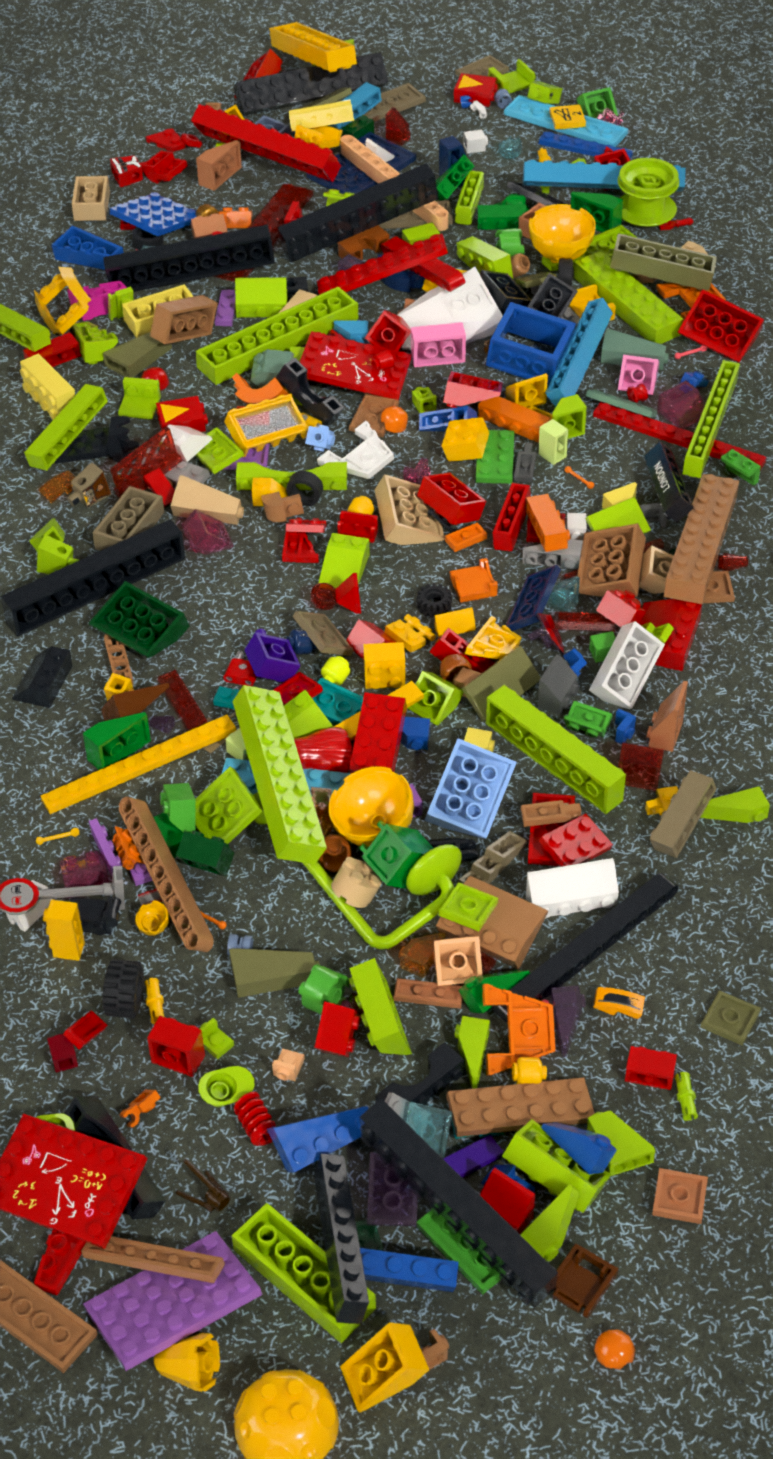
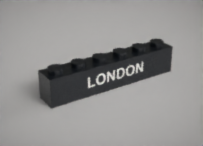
M658 442L644 455L645 465L650 471L649 476L653 480L652 485L656 488L655 493L660 499L659 504L663 508L664 516L669 520L672 518L678 523L694 507L673 452L663 443Z

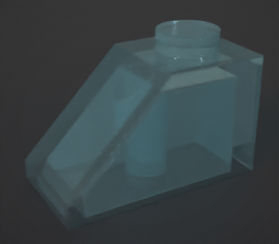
M574 576L557 583L550 594L548 605L564 615L573 610L578 605L580 577Z

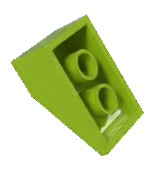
M332 533L327 545L318 587L335 590L352 573H357L359 585L370 555L369 539Z

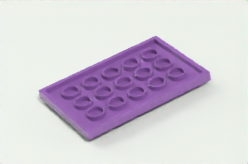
M216 1231L182 1249L223 1258L225 1265L214 1283L144 1270L83 1303L86 1312L125 1371L262 1295L258 1284Z

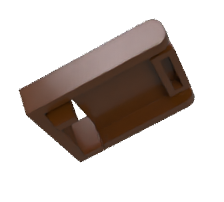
M575 1243L556 1270L558 1276L552 1298L577 1313L584 1307L583 1316L588 1319L618 1275L619 1268ZM585 1259L600 1268V1277L580 1266L581 1261Z

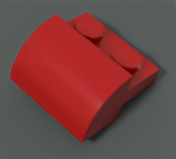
M161 150L141 166L146 177L158 184L162 180H172L174 176L181 173L188 165L186 160L174 158L173 152Z

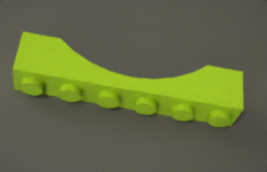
M237 462V490H252L253 478L260 477L272 478L286 488L290 477L295 472L272 470L256 462ZM328 462L320 467L306 470L320 478L324 486L323 490H347V462ZM296 484L299 490H312L305 484Z

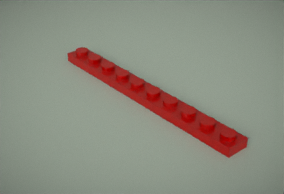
M600 402L593 411V417L687 449L694 435V432L604 402ZM718 440L714 441L709 456L721 460V456L733 449L760 465L761 468L767 458L758 453Z

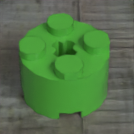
M521 228L496 230L495 237H498L497 244H495L496 248L510 254V257L517 253L524 254V245L520 242V239H522Z
M318 964L314 965L307 981L302 982L299 987L298 993L302 995V1005L320 1015L322 1014L324 1001L343 1006L346 1001L343 994L345 987L349 988L350 986L349 979L346 975Z

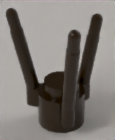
M184 1159L183 1162L209 1188L205 1194L207 1202L179 1190L176 1191V1195L204 1207L210 1213L214 1209L217 1212L222 1211L230 1202L231 1197L220 1186L209 1171L206 1170L204 1172L205 1177L188 1159Z

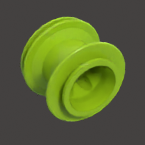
M639 158L624 164L620 169L617 179L618 186L626 193L620 197V199H623L622 219L630 224L643 227L658 226L672 220L676 215L677 206L669 195L673 194L679 187L680 180L677 169L672 164L656 158Z

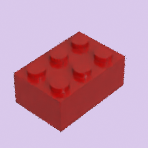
M450 472L424 476L417 494L425 504L431 506L436 513L445 517L453 525L480 520L486 504L485 499Z

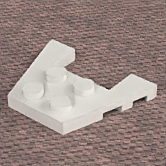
M365 421L355 429V435L365 440L343 458L328 450L317 459V463L322 466L328 462H347L348 474L370 479L394 460V454L384 441L379 439L376 431L371 429L370 424Z

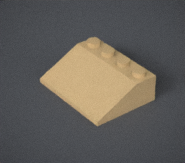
M384 474L375 488V495L385 541L399 545L444 541L445 536L442 524L427 513L429 509L433 508L425 504L417 496L420 485Z

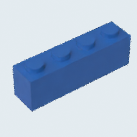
M360 1248L365 1280L453 1292L456 1288L459 1263L457 1261Z

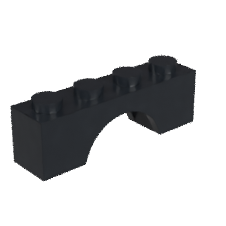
M296 358L284 364L276 377L316 419L322 421L324 426H329L335 422L345 408L333 395L322 397L312 390L307 380V369Z
M444 1042L428 1055L429 1074L422 1082L410 1086L392 1082L375 1096L376 1102L380 1098L385 1101L388 1093H394L422 1108L432 1096L442 1093L447 1084L453 1080L457 1081L463 1075L464 1059Z

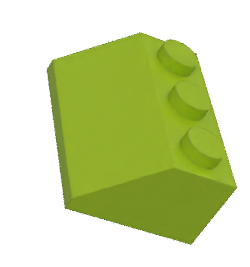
M286 277L235 278L237 318L272 317L278 314L288 303Z

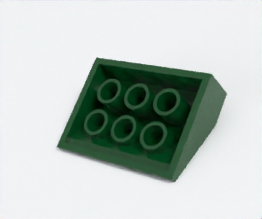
M126 581L89 622V625L148 659L178 641L190 627L183 612Z

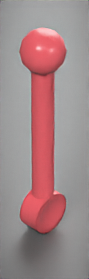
M701 345V347L697 349H693L683 353L677 352L675 353L674 357L676 359H680L682 356L689 355L695 352L707 351L708 348Z

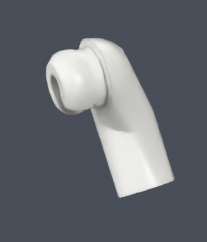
M473 101L470 104L472 111H479L480 118L487 117L486 107L480 102Z

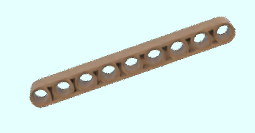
M124 797L119 803V812L185 947L189 950L204 953L210 951L214 943L213 936L146 802L131 797Z

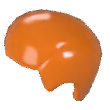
M389 406L382 411L381 423L384 422L387 431L401 433L406 430L408 415L399 406Z
M611 1329L605 1331L597 1338L594 1352L598 1362L603 1366L620 1370L626 1364L633 1362L635 1347L627 1334L621 1330Z

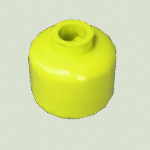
M341 656L330 657L321 669V675L324 679L339 686L343 684L350 674L349 663Z

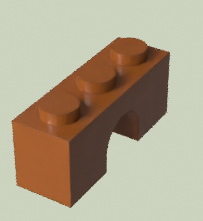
M377 225L338 242V256L349 265L363 259V249H371L375 253L382 251L381 244L389 240L390 235Z

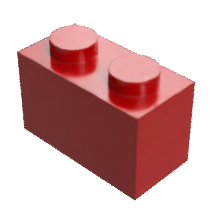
M630 1046L625 1082L671 1090L677 1054L667 1051L650 1050L645 1047Z

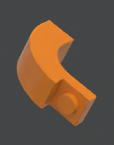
M238 373L232 376V379L235 381L234 386L238 390L235 395L247 405H254L265 399L271 400L280 395L290 394L276 378L272 379L262 388L252 389L247 381Z

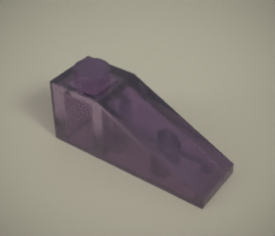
M579 985L551 988V1004L553 1005V1016L562 1058L567 1057L581 1019L582 1008L586 1007L585 996L580 994Z

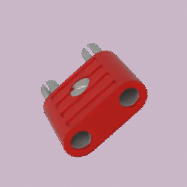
M238 651L235 658L231 659L223 679L229 683L253 686L257 676H255L250 662L242 659L244 653Z

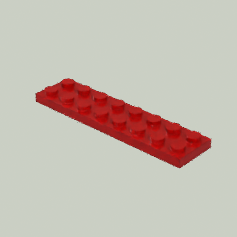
M434 234L430 238L416 241L408 247L403 246L397 251L387 252L379 258L369 259L366 263L356 264L345 271L340 270L329 277H322L317 281L319 295L336 287L341 288L344 292H348L448 254L443 234Z

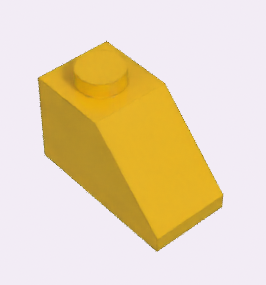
M253 478V506H263L262 495L279 491L281 498L288 497L286 488L272 478Z

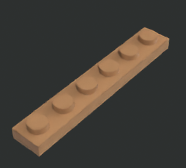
M112 1236L105 1249L86 1243L81 1250L83 1258L209 1283L216 1281L225 1265L222 1257Z

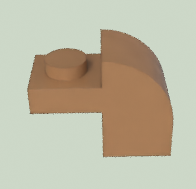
M278 491L261 496L266 518L272 522H285L287 517L304 513L300 494L281 498Z

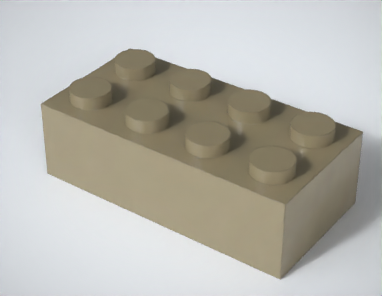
M129 486L93 531L95 549L99 551L104 550L154 527L164 514L162 496Z

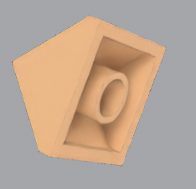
M479 936L434 940V964L438 986L462 984L472 976H482Z

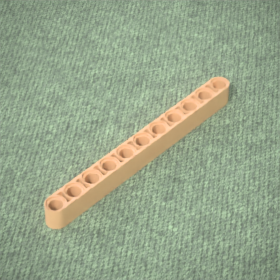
M344 135L341 137V154L378 184L400 175L398 171L353 136ZM436 201L412 210L425 222L433 223L438 231L448 229V211Z

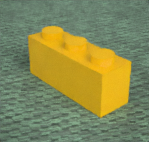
M51 900L49 907L44 910L43 921L47 925L46 935H49V948L52 949L53 957L79 961L85 940L78 904Z

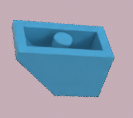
M334 321V331L341 334L345 339L368 344V340L365 339L369 332L368 321Z

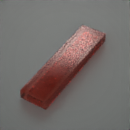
M176 670L157 677L160 684L169 683L170 687L165 693L188 731L208 723Z

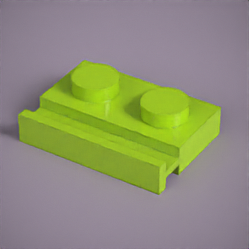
M131 287L115 291V294L112 295L108 294V317L111 321L113 318L123 317V303L133 301V290Z

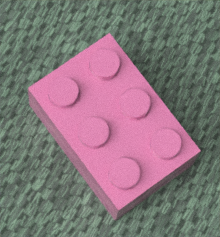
M463 322L411 327V354L414 367L464 363L466 359V334Z

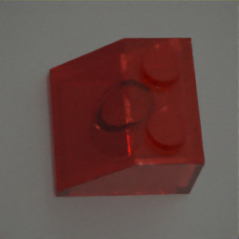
M622 742L618 768L626 774L625 786L656 791L661 775L665 748Z

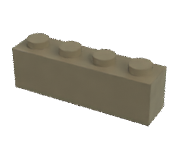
M690 770L688 775L682 779L680 788L672 796L667 811L662 813L660 823L651 832L650 841L655 850L675 858L678 857L717 789L713 778Z

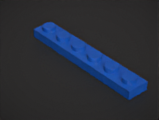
M544 132L539 139V145L589 156L604 154L606 146L613 151L623 149L594 141H586L581 138L558 135L552 132ZM625 148L629 158L631 159V157L633 156V151L627 150Z

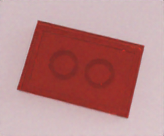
M556 611L554 616L555 629L614 631L615 627L614 622L600 613Z

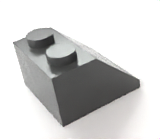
M556 654L539 680L538 708L560 716L564 709H568L571 697L577 695L579 685H577L578 676L558 654Z

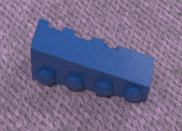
M73 225L51 245L56 260L105 270L103 257L124 253L123 247Z
M368 1106L357 1107L268 1128L267 1131L286 1171L296 1172L319 1160L320 1154H330L362 1136L360 1116L369 1108Z

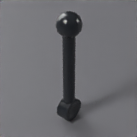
M433 509L428 510V515L433 516L450 533L457 531L437 516Z

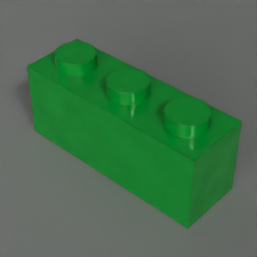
M526 204L478 205V230L519 229V217L527 212Z

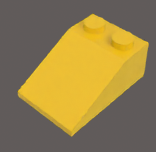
M391 1322L340 1366L358 1412H363L408 1388L429 1371L411 1325Z

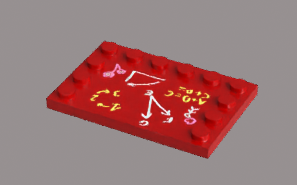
M311 331L300 363L307 369V379L399 400L412 354ZM387 349L392 354L394 366L380 371L374 369L371 364L373 356Z
M23 1113L0 1159V1211L105 1249L148 1158L140 1153Z

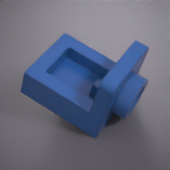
M685 372L678 389L692 396L697 387H706L709 380L704 378V374L701 372Z
M573 648L563 656L569 663L570 668L579 676L581 674L579 670L587 664L582 654Z
M621 709L616 711L615 724L619 726L616 729L615 742L623 745L627 739L630 740L635 732L636 716Z

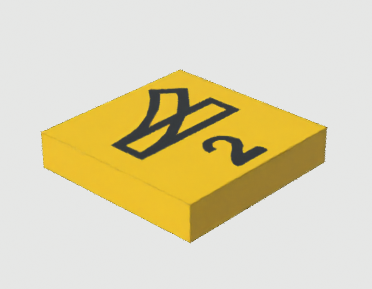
M580 105L550 107L549 113L555 130L586 127V120Z

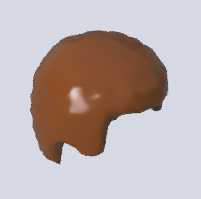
M452 654L442 660L440 675L446 681L452 682L455 674H458L462 667L471 670L472 667L464 656Z
M330 834L324 837L327 848L319 858V861L325 870L338 872L345 859L352 856V850L349 842L342 836Z

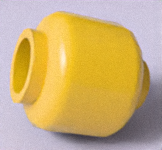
M365 496L355 497L347 511L372 515L374 512L373 502Z
M519 1057L516 1063L512 1065V1080L517 1084H540L542 1080L547 1078V1067L542 1066V1062L538 1057Z

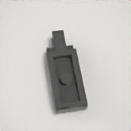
M526 442L524 451H518L514 481L532 483L537 456L536 452H532L533 443Z

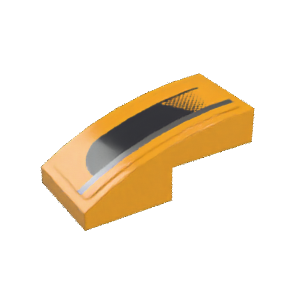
M598 987L595 993L593 1008L610 1015H615L618 1011L639 1019L643 1013L645 997L621 989Z

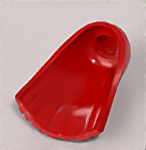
M325 728L304 737L294 738L303 769L348 772L352 757V745L348 733L343 728Z

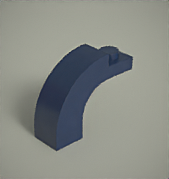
M403 270L380 280L389 288L410 292V288H422L425 278L413 271Z

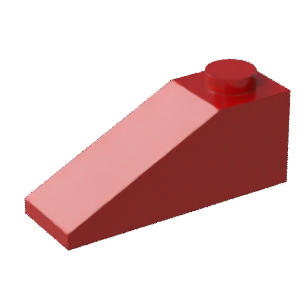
M450 628L444 631L429 651L441 661L448 655L460 654L470 662L472 670L483 673L495 664L489 658L465 654L469 643Z

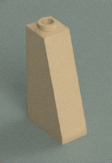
M179 476L171 502L173 516L238 525L240 518H243L244 507L241 506L240 499L188 477Z

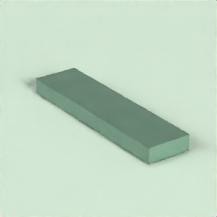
M589 389L586 393L587 397L650 418L656 417L658 412L656 409L595 389Z

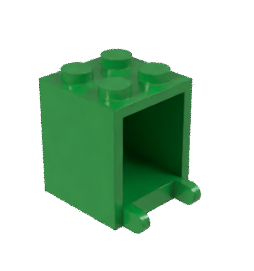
M379 820L377 826L381 829L380 833L369 847L365 844H361L359 847L364 853L362 858L386 885L407 889L406 879L410 869L420 857L433 849V847L418 830L385 824Z

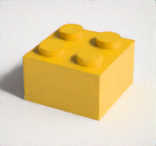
M483 417L449 421L442 443V448L448 461L479 459L483 457L490 434Z
M404 642L363 644L365 689L398 688L404 686Z

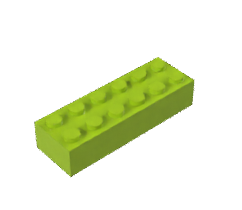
M268 1203L232 1235L233 1250L340 1343L360 1325L336 1322L326 1252ZM367 1288L369 1305L363 1321L376 1309V1294L369 1288Z

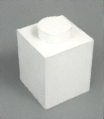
M482 130L464 132V147L467 154L486 151L488 138Z
M567 513V529L570 533V539L583 540L587 529L586 513Z

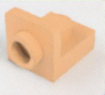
M282 1048L278 1060H274L272 1063L273 1075L280 1080L295 1081L304 1062V1054Z

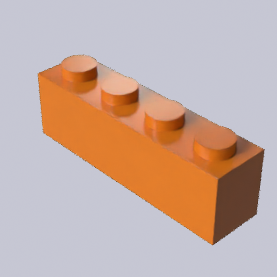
M502 397L483 400L478 404L479 418L483 417L485 421L509 431H514V433L538 443L540 427L551 420L550 417Z
M548 494L526 497L527 515L545 552L567 549L570 533L568 529H565L564 520L560 519V512L556 510L554 500L551 501Z

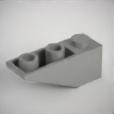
M570 539L567 541V549L545 552L542 544L523 548V564L549 567L558 565L560 568L578 570L583 540Z

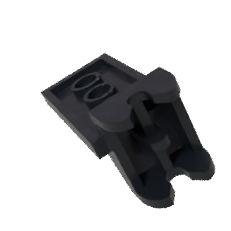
M128 416L111 417L109 427L82 430L53 464L105 457L108 454L118 463H126L137 459L138 453L128 451L140 447L139 442L129 441L127 435L129 429L122 427V425L131 422Z

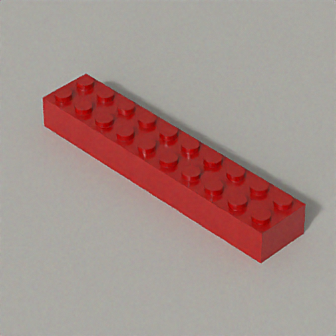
M199 104L191 119V122L204 136L226 144L239 140L240 149L330 182H334L341 167L338 158L333 155V151L329 148L324 147L323 149L315 143H306L301 138L295 139L287 133H279L276 129H267L260 123L257 125L253 124L248 119L242 120L235 114L228 115L221 109H218V111L214 110L209 105L203 106Z

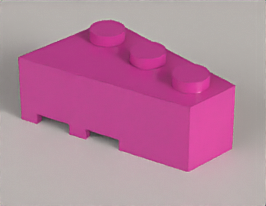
M121 281L99 284V287L90 289L88 286H84L83 289L91 298V301L87 304L89 306L88 311L81 319L83 321L92 320L94 317L107 315L108 294H115V291L127 287ZM67 289L71 306L77 303L78 300L72 291Z

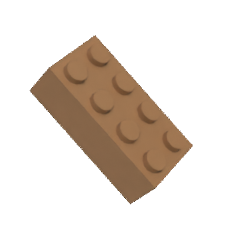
M204 295L158 303L155 308L150 336L163 344H170L211 335L218 303Z

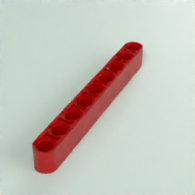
M394 236L382 243L381 249L384 254L387 252L392 253L403 246L408 247L411 244ZM437 258L408 268L448 292H452L466 283L463 274L459 270Z

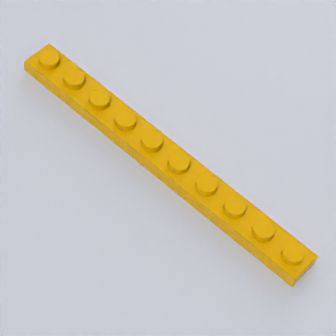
M224 715L41 795V801L49 814H52L222 740L231 733H234L237 730L236 726L228 715Z

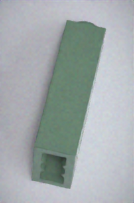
M606 329L601 363L622 365L623 355L658 359V370H663L664 364H668L669 353H666L665 345L612 329Z

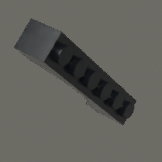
M75 1096L64 1113L71 1117L74 1122L75 1131L133 1151L98 1096ZM143 1168L125 1206L132 1220L154 1218L166 1201L145 1168Z

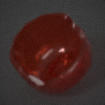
M318 583L313 586L310 598L315 607L321 610H330L337 605L336 591L332 585Z

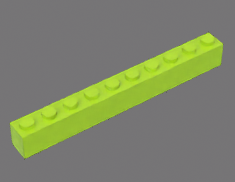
M722 361L686 453L682 474L701 478L737 383L740 363Z

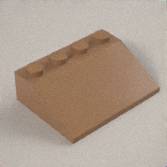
M638 523L584 533L575 587L576 593L604 597L607 590L615 591L618 589L623 592L628 590L634 593L635 597L638 596L646 541Z
M469 876L464 885L497 897L498 904L479 932L440 917L436 925L439 933L450 939L479 936L481 953L519 970L549 911Z

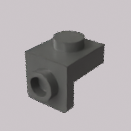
M659 502L640 506L647 523L659 521L662 528L666 527L667 520L669 519L664 516L663 508Z

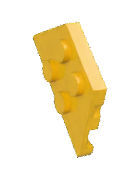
M491 616L467 646L465 654L500 660L519 646L522 637L512 632L506 625L500 627L495 623L496 618Z

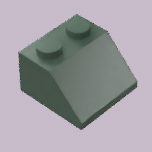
M269 349L258 353L254 357L251 381L259 388L264 387L277 377L284 364L294 358V353Z

